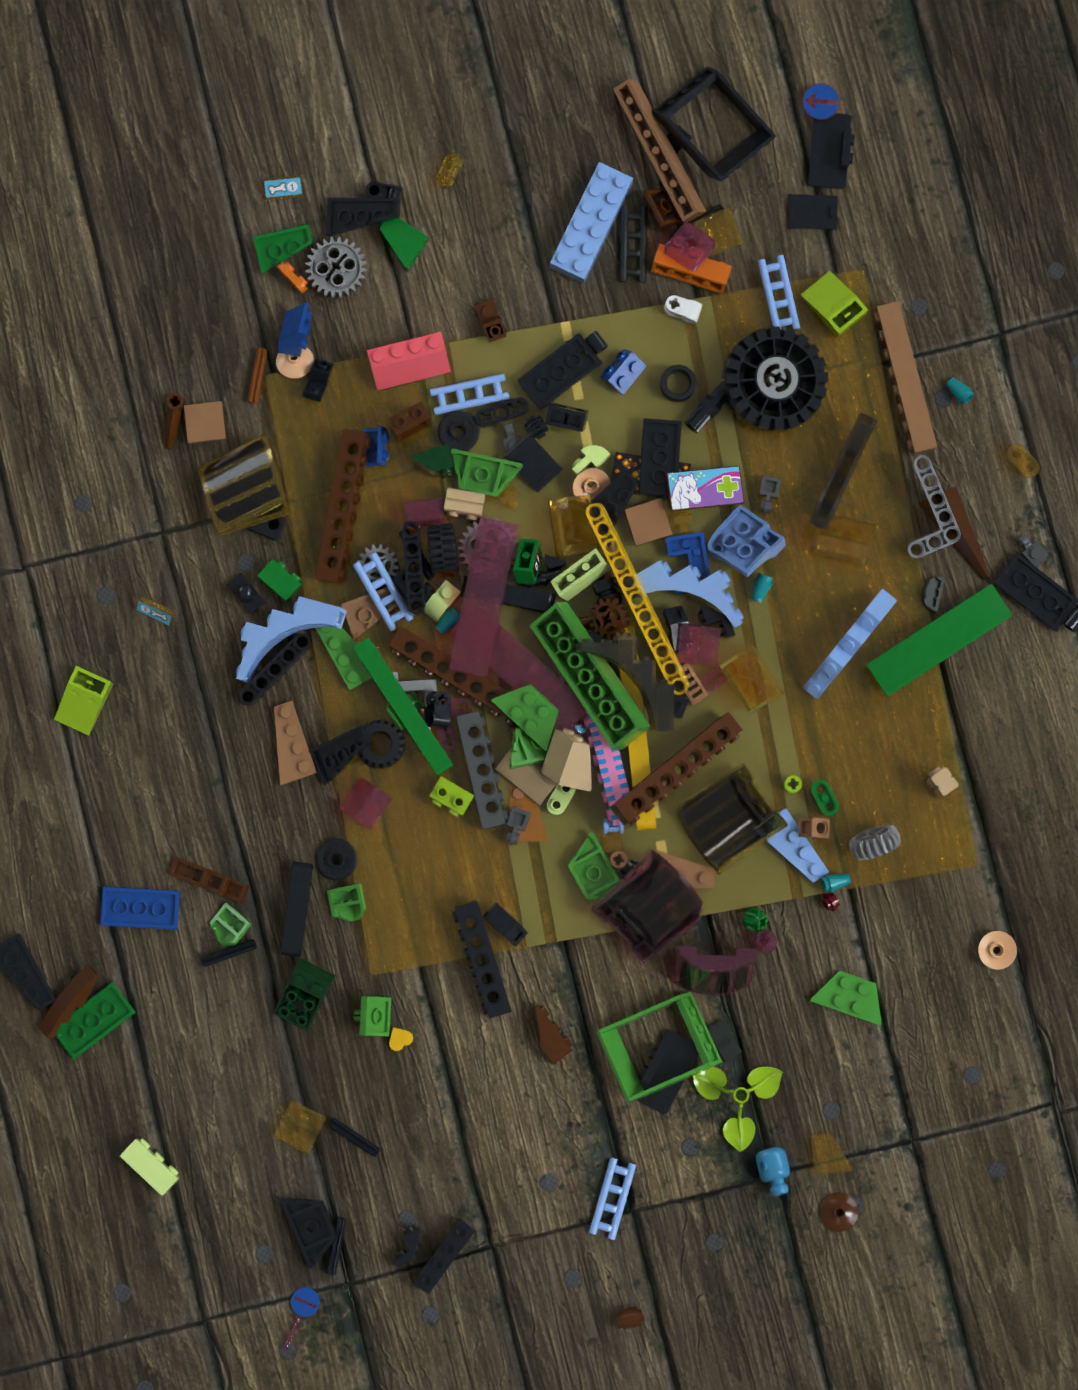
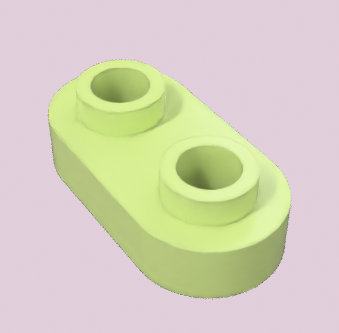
M557 784L547 802L548 811L553 815L562 814L575 794V788L570 787L568 792H564L563 786ZM556 801L560 803L558 809L553 807V803Z

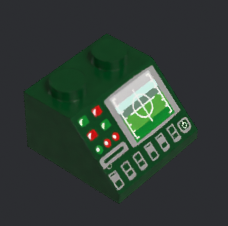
M448 444L411 455L414 466L435 477L441 476L444 479L451 477L452 473L455 472Z

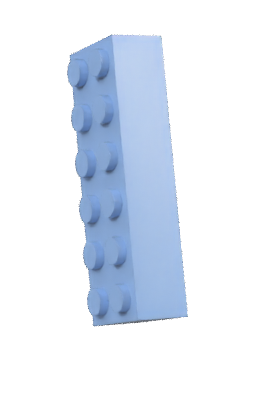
M598 163L550 262L551 269L583 284L585 283L633 184L632 177L603 163Z

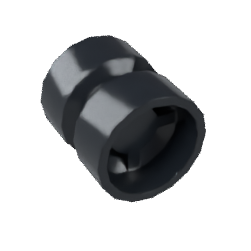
M609 577L592 584L595 595L599 596L598 602L599 599L604 597L606 600L609 596L612 597V601L619 598V604L624 602L621 593L616 590L618 584L615 577ZM603 606L601 609H607L609 606Z

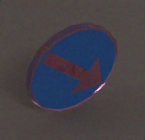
M819 83L810 86L806 90L802 104L804 111L809 117L822 121L828 120L838 111L840 100L837 91L828 84Z

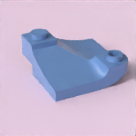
M739 505L714 532L708 543V551L714 559L724 561L748 578L765 561L775 558L786 546L785 537L771 529L769 523L742 505Z

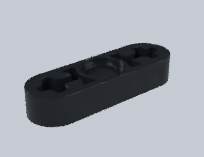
M518 397L479 410L475 415V421L479 427L487 428L520 417L527 413L528 402L526 399ZM517 402L525 404V406L523 407V411L515 409L513 410L514 414L510 415V408L508 407V405L511 404V408H514L517 406ZM505 408L507 415L504 418L498 417L496 414L497 409ZM493 410L495 421H492V417L487 419V423L478 420L481 418V414L487 417L491 415L489 411Z

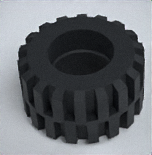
M453 524L429 525L427 536L431 570L433 573L457 571L458 558Z
M382 719L366 723L365 726L370 738L377 733H384L390 737L392 746L390 751L382 756L373 754L368 746L359 754V757L365 764L375 769L392 767L402 757L405 748L404 737L401 731L392 722Z

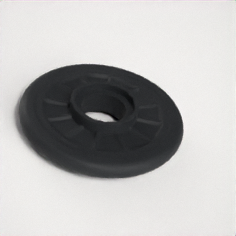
M454 411L447 414L441 420L438 427L439 440L442 445L448 444L450 451L451 449L468 451L477 443L480 435V428L475 418L463 411ZM456 427L464 429V434L461 437L454 435L453 430Z
M340 838L326 841L317 853L316 862L318 869L323 876L330 880L340 881L346 879L354 872L357 865V854L354 847L348 841ZM335 854L341 856L342 860L339 865H335L332 862V857Z

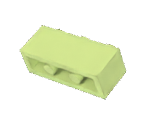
M595 548L550 582L558 595L569 601L612 568L604 552Z
M136 1138L120 1157L163 1196L180 1179L177 1175L179 1172L172 1165L168 1167L163 1162L165 1159L158 1152L153 1153L149 1149L150 1144L143 1138L141 1140Z

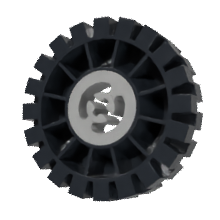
M773 326L768 329L762 328L754 331L738 342L732 349V352L725 361L726 367L722 371V379H724L722 389L723 394L728 396L729 400L726 402L729 408H734L737 412L735 416L741 421H747V426L754 429L761 428L762 432H784L806 422L818 411L822 405L821 400L826 396L827 388H825V383L828 382V372H824V367L826 366L824 358H820L817 354L820 350L815 344L810 345L807 342L809 340L808 337L802 333L797 335L795 330L787 327L780 329V326ZM768 367H775L776 369L767 375L769 377L765 379L764 383L765 370ZM775 375L777 376V383L774 382L775 379L773 377ZM787 375V387L784 391L777 392L775 389L784 384L783 381L786 380Z

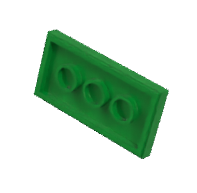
M111 982L86 1001L83 1008H77L68 1024L61 1023L55 1036L73 1060H75L133 1016L136 1011L115 983Z

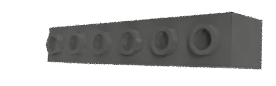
M479 711L456 716L482 828L485 830L505 825V820H508L506 808L502 809L500 804L504 800L502 791L497 790L496 787L499 778L497 771L493 772L491 764H495L493 753H488L487 745H490L488 734H484L483 727L486 726L484 715L480 716ZM477 728L480 732L479 736L471 738L468 735L469 730ZM477 746L484 749V753L480 757L473 754V749ZM479 766H487L488 773L486 775H479L477 772ZM484 784H490L493 787L490 794L482 792L481 789ZM493 802L497 805V810L494 813H489L486 810L488 803Z

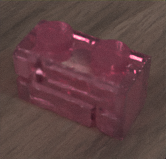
M442 498L404 503L406 522H416L419 529L423 528L422 525H435L445 522ZM409 526L411 530H416L415 527Z

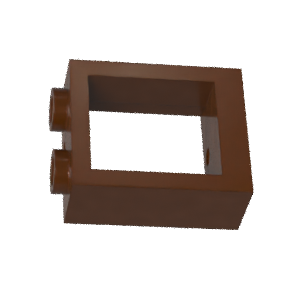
M422 401L387 419L389 427L398 443L432 426L431 418Z

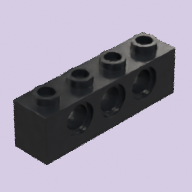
M460 1218L413 1283L429 1294L476 1229Z

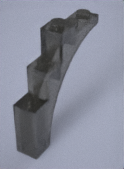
M860 412L810 518L809 523H812L815 527L827 530L875 428L877 419Z
M621 632L619 636L613 637V643L612 640H601V643H594V639H582V642L576 644V652L590 653L605 658L617 665L630 677L645 702L651 726L649 728L650 731H674V684H668V680H656V660H650L649 656H638L637 660V636H631L629 632Z

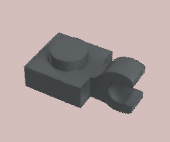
M512 423L504 425L507 439L502 440L506 454L522 440L521 435L515 436Z
M1025 534L1017 539L1025 549L1021 554L1035 567L1049 555L1038 541L1032 544Z

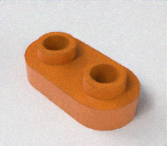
M281 262L276 266L279 272L301 294L308 289L306 287L307 281L301 275L297 277L293 273L295 269L288 262Z

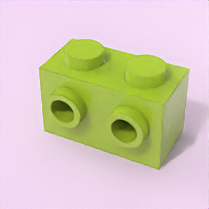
M441 776L429 797L432 798L431 802L440 808L442 805L449 808L448 812L458 817L459 815L464 816L475 796Z

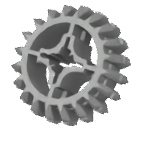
M882 825L858 833L856 836H853L848 844L853 858L862 861L874 859L892 852L901 844V836L894 825Z

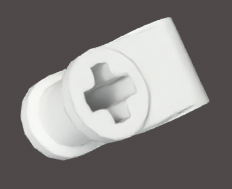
M676 295L670 296L664 305L666 314L692 324L697 323L702 308L701 303ZM672 302L676 303L675 309L671 308Z

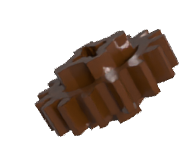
M611 596L606 598V600L603 597L599 599V602L597 601L593 604L595 608L589 610L593 613V615L588 617V619L593 620L590 627L595 626L594 633L600 631V637L607 635V639H611L613 636L617 638L620 634L625 633L626 630L624 628L630 625L626 622L631 619L630 616H626L629 609L623 608L624 602L618 603L619 598L612 601ZM603 606H609L607 610L601 609ZM612 626L618 627L617 629L610 630Z

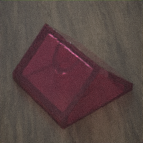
M360 777L339 809L371 830L392 798L375 785Z

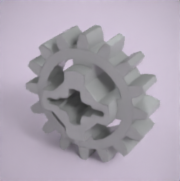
M373 544L372 550L366 547V554L360 553L363 559L357 560L363 566L367 558L372 561L369 556L374 552L382 553L384 555L379 558L383 562L385 569L386 565L391 562L388 572L389 576H396L393 571L399 569L394 565L398 563V559H393L395 552L389 553V547L384 550L382 544L379 545V548H376ZM377 568L366 572L370 581L374 582L379 579L371 576L379 574Z

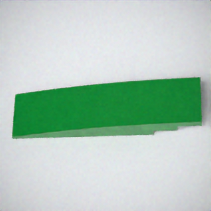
M990 584L865 666L885 696L888 697L1013 615L994 586Z

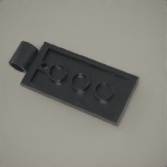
M597 331L591 333L585 340L582 334L578 333L521 376L517 382L541 411L603 364V361L597 355L604 351L608 344ZM584 352L586 355L581 356L580 353Z
M1016 553L993 584L1055 632L1059 630L1062 624L1070 631L1075 632L1078 629V609L1075 608L1078 605V599L1020 554ZM1058 608L1062 609L1061 613L1058 612Z

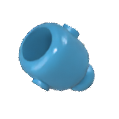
M774 1147L758 1152L756 1163L759 1175L763 1182H770V1193L773 1196L788 1193L789 1188L785 1184L784 1178L789 1176L790 1167L785 1150L781 1147Z

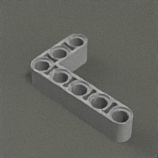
M923 454L917 455L914 458L913 466L940 529L909 542L907 551L913 558L923 557L956 543L961 536L930 459ZM920 458L927 460V466L923 469L917 467V461ZM927 476L934 477L935 482L932 486L924 484V479ZM938 493L942 496V501L934 504L931 500L932 496ZM947 511L950 516L947 521L939 519L941 512ZM949 529L957 531V536L954 539L947 538L946 533ZM933 536L939 538L938 545L934 547L929 545V539ZM912 545H921L920 553L913 554L911 552Z

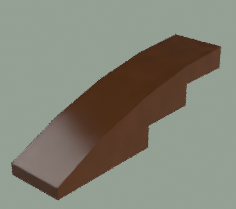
M176 856L168 873L242 904L249 889L247 884Z
M86 965L71 980L48 1010L39 1026V1030L47 1038L54 1039L61 1023L68 1024L76 1007L83 1008L99 976L90 965Z

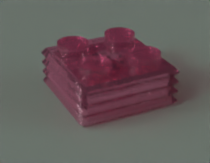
M686 221L667 242L664 253L695 272L714 250L716 240Z

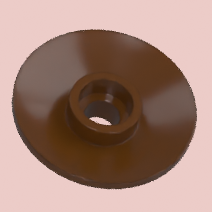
M845 1193L830 1194L821 1203L819 1212L821 1221L832 1231H846L857 1221L858 1206L854 1199ZM838 1209L843 1210L842 1216L836 1215Z

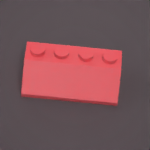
M441 332L367 350L377 391L451 373Z

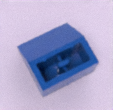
M308 303L286 311L279 337L278 353L301 357L302 349L306 350L308 341L306 337L310 334L312 312H309Z

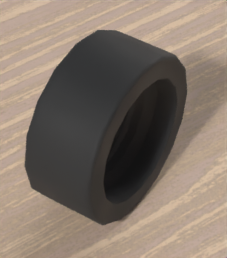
M680 364L672 365L663 372L660 380V389L668 400L683 402L689 399L695 391L696 377L687 366ZM673 373H683L689 379V388L683 394H673L667 387V379Z

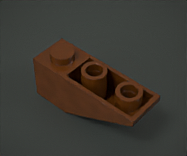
M536 1004L535 1010L542 1049L553 1064H556L572 1051L570 1047L573 1044L567 1036L563 1038L560 1035L559 1031L561 1028L555 1020L551 1022L547 1018L549 1012L543 1005L539 1007Z

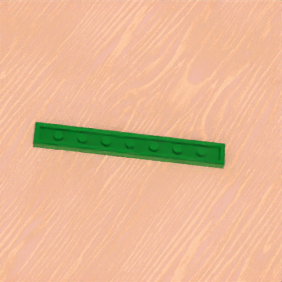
M368 637L353 646L352 649L436 776L453 766L452 762L370 638Z

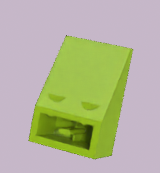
M831 271L801 294L802 298L836 338L841 336L868 312V309L860 299Z
M76 666L66 686L54 720L89 736L113 683Z

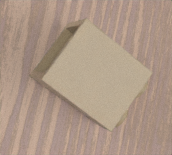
M564 728L563 731L555 729L541 773L558 785L591 792L590 745L583 741V737L575 735L573 730Z

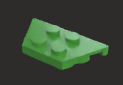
M451 449L460 490L498 498L523 468L522 463Z
M532 684L497 696L491 700L545 751L549 749L559 709Z
M516 728L513 732L509 768L515 769L544 763L548 750L545 751L521 728Z
M591 832L568 865L585 899L628 898L626 890L597 838Z
M838 971L810 999V1002L881 1026L877 986L874 982Z

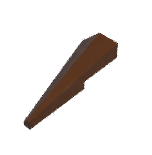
M956 486L943 491L961 533L960 539L953 543V545L969 561V564L976 569L983 580L989 578V571ZM936 494L932 496L931 500L934 504H938L942 501V496ZM928 499L920 502V507L938 525ZM943 511L939 514V519L947 521L950 515L947 511ZM949 529L946 533L947 538L954 539L957 536V531Z

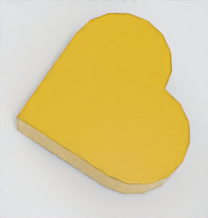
M393 1027L389 1045L392 1050L400 1051L404 1045L407 1046L412 1043L413 1035L409 1031Z

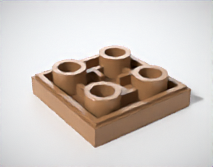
M222 401L184 405L188 444L226 440Z
M661 498L624 509L635 546L672 535Z

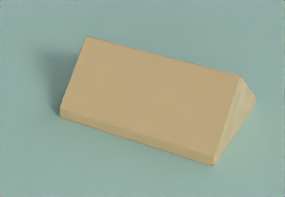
M510 749L496 767V770L537 804L541 805L557 784L541 773L543 763L510 769Z

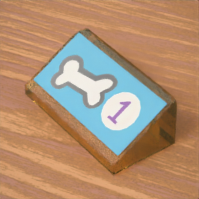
M301 175L263 179L266 201L303 197Z
M143 596L138 598L137 612L166 626L172 624L176 615L174 611Z

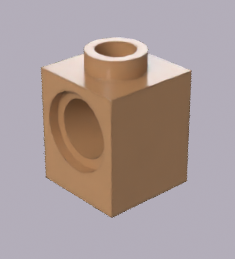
M800 818L799 837L829 838L830 819Z

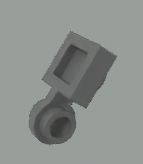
M762 476L759 495L765 496L766 499H761L759 510L763 511V513H771L773 501H770V498H778L782 479Z
M512 807L506 826L514 829L513 832H508L505 841L509 843L508 845H517L520 834L516 832L517 830L525 832L530 812Z

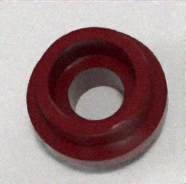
M833 893L823 895L824 900H822L824 907L832 912L836 911L840 905L837 897Z

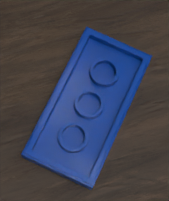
M103 887L100 925L178 930L180 891Z

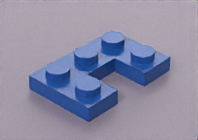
M703 532L665 538L668 557L687 554L689 565L696 566L700 571V580L710 576ZM674 590L675 595L688 593Z

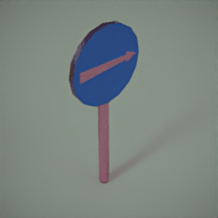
M300 1288L292 1296L291 1307L298 1316L284 1347L285 1351L289 1348L301 1317L312 1316L319 1308V1296L311 1288Z

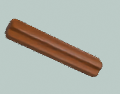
M257 348L247 399L249 403H258L267 356V349Z

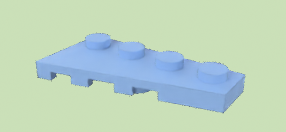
M786 808L754 829L756 833L763 837L766 842L773 846L812 883L829 873L807 838L799 837V827Z

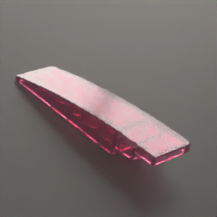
M480 517L449 670L487 677L511 569L518 524Z
M475 604L450 631L451 634L461 641L466 648L513 690L532 684L559 709L558 717L555 721V727L558 730L563 731L564 728L571 729L587 712L568 685L479 605Z

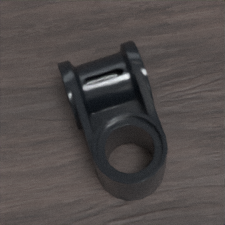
M373 181L366 186V197L392 198V193H394L393 198H399L403 188L397 185ZM376 188L379 190V194L373 196L369 193V190Z
M444 690L430 692L426 696L425 721L428 727L447 728L450 725L451 699L448 692Z

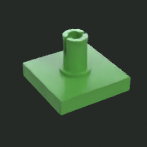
M361 996V1010L356 1009L354 1011L355 1015H360V1017L354 1016V1020L360 1022V1035L389 1036L391 998Z

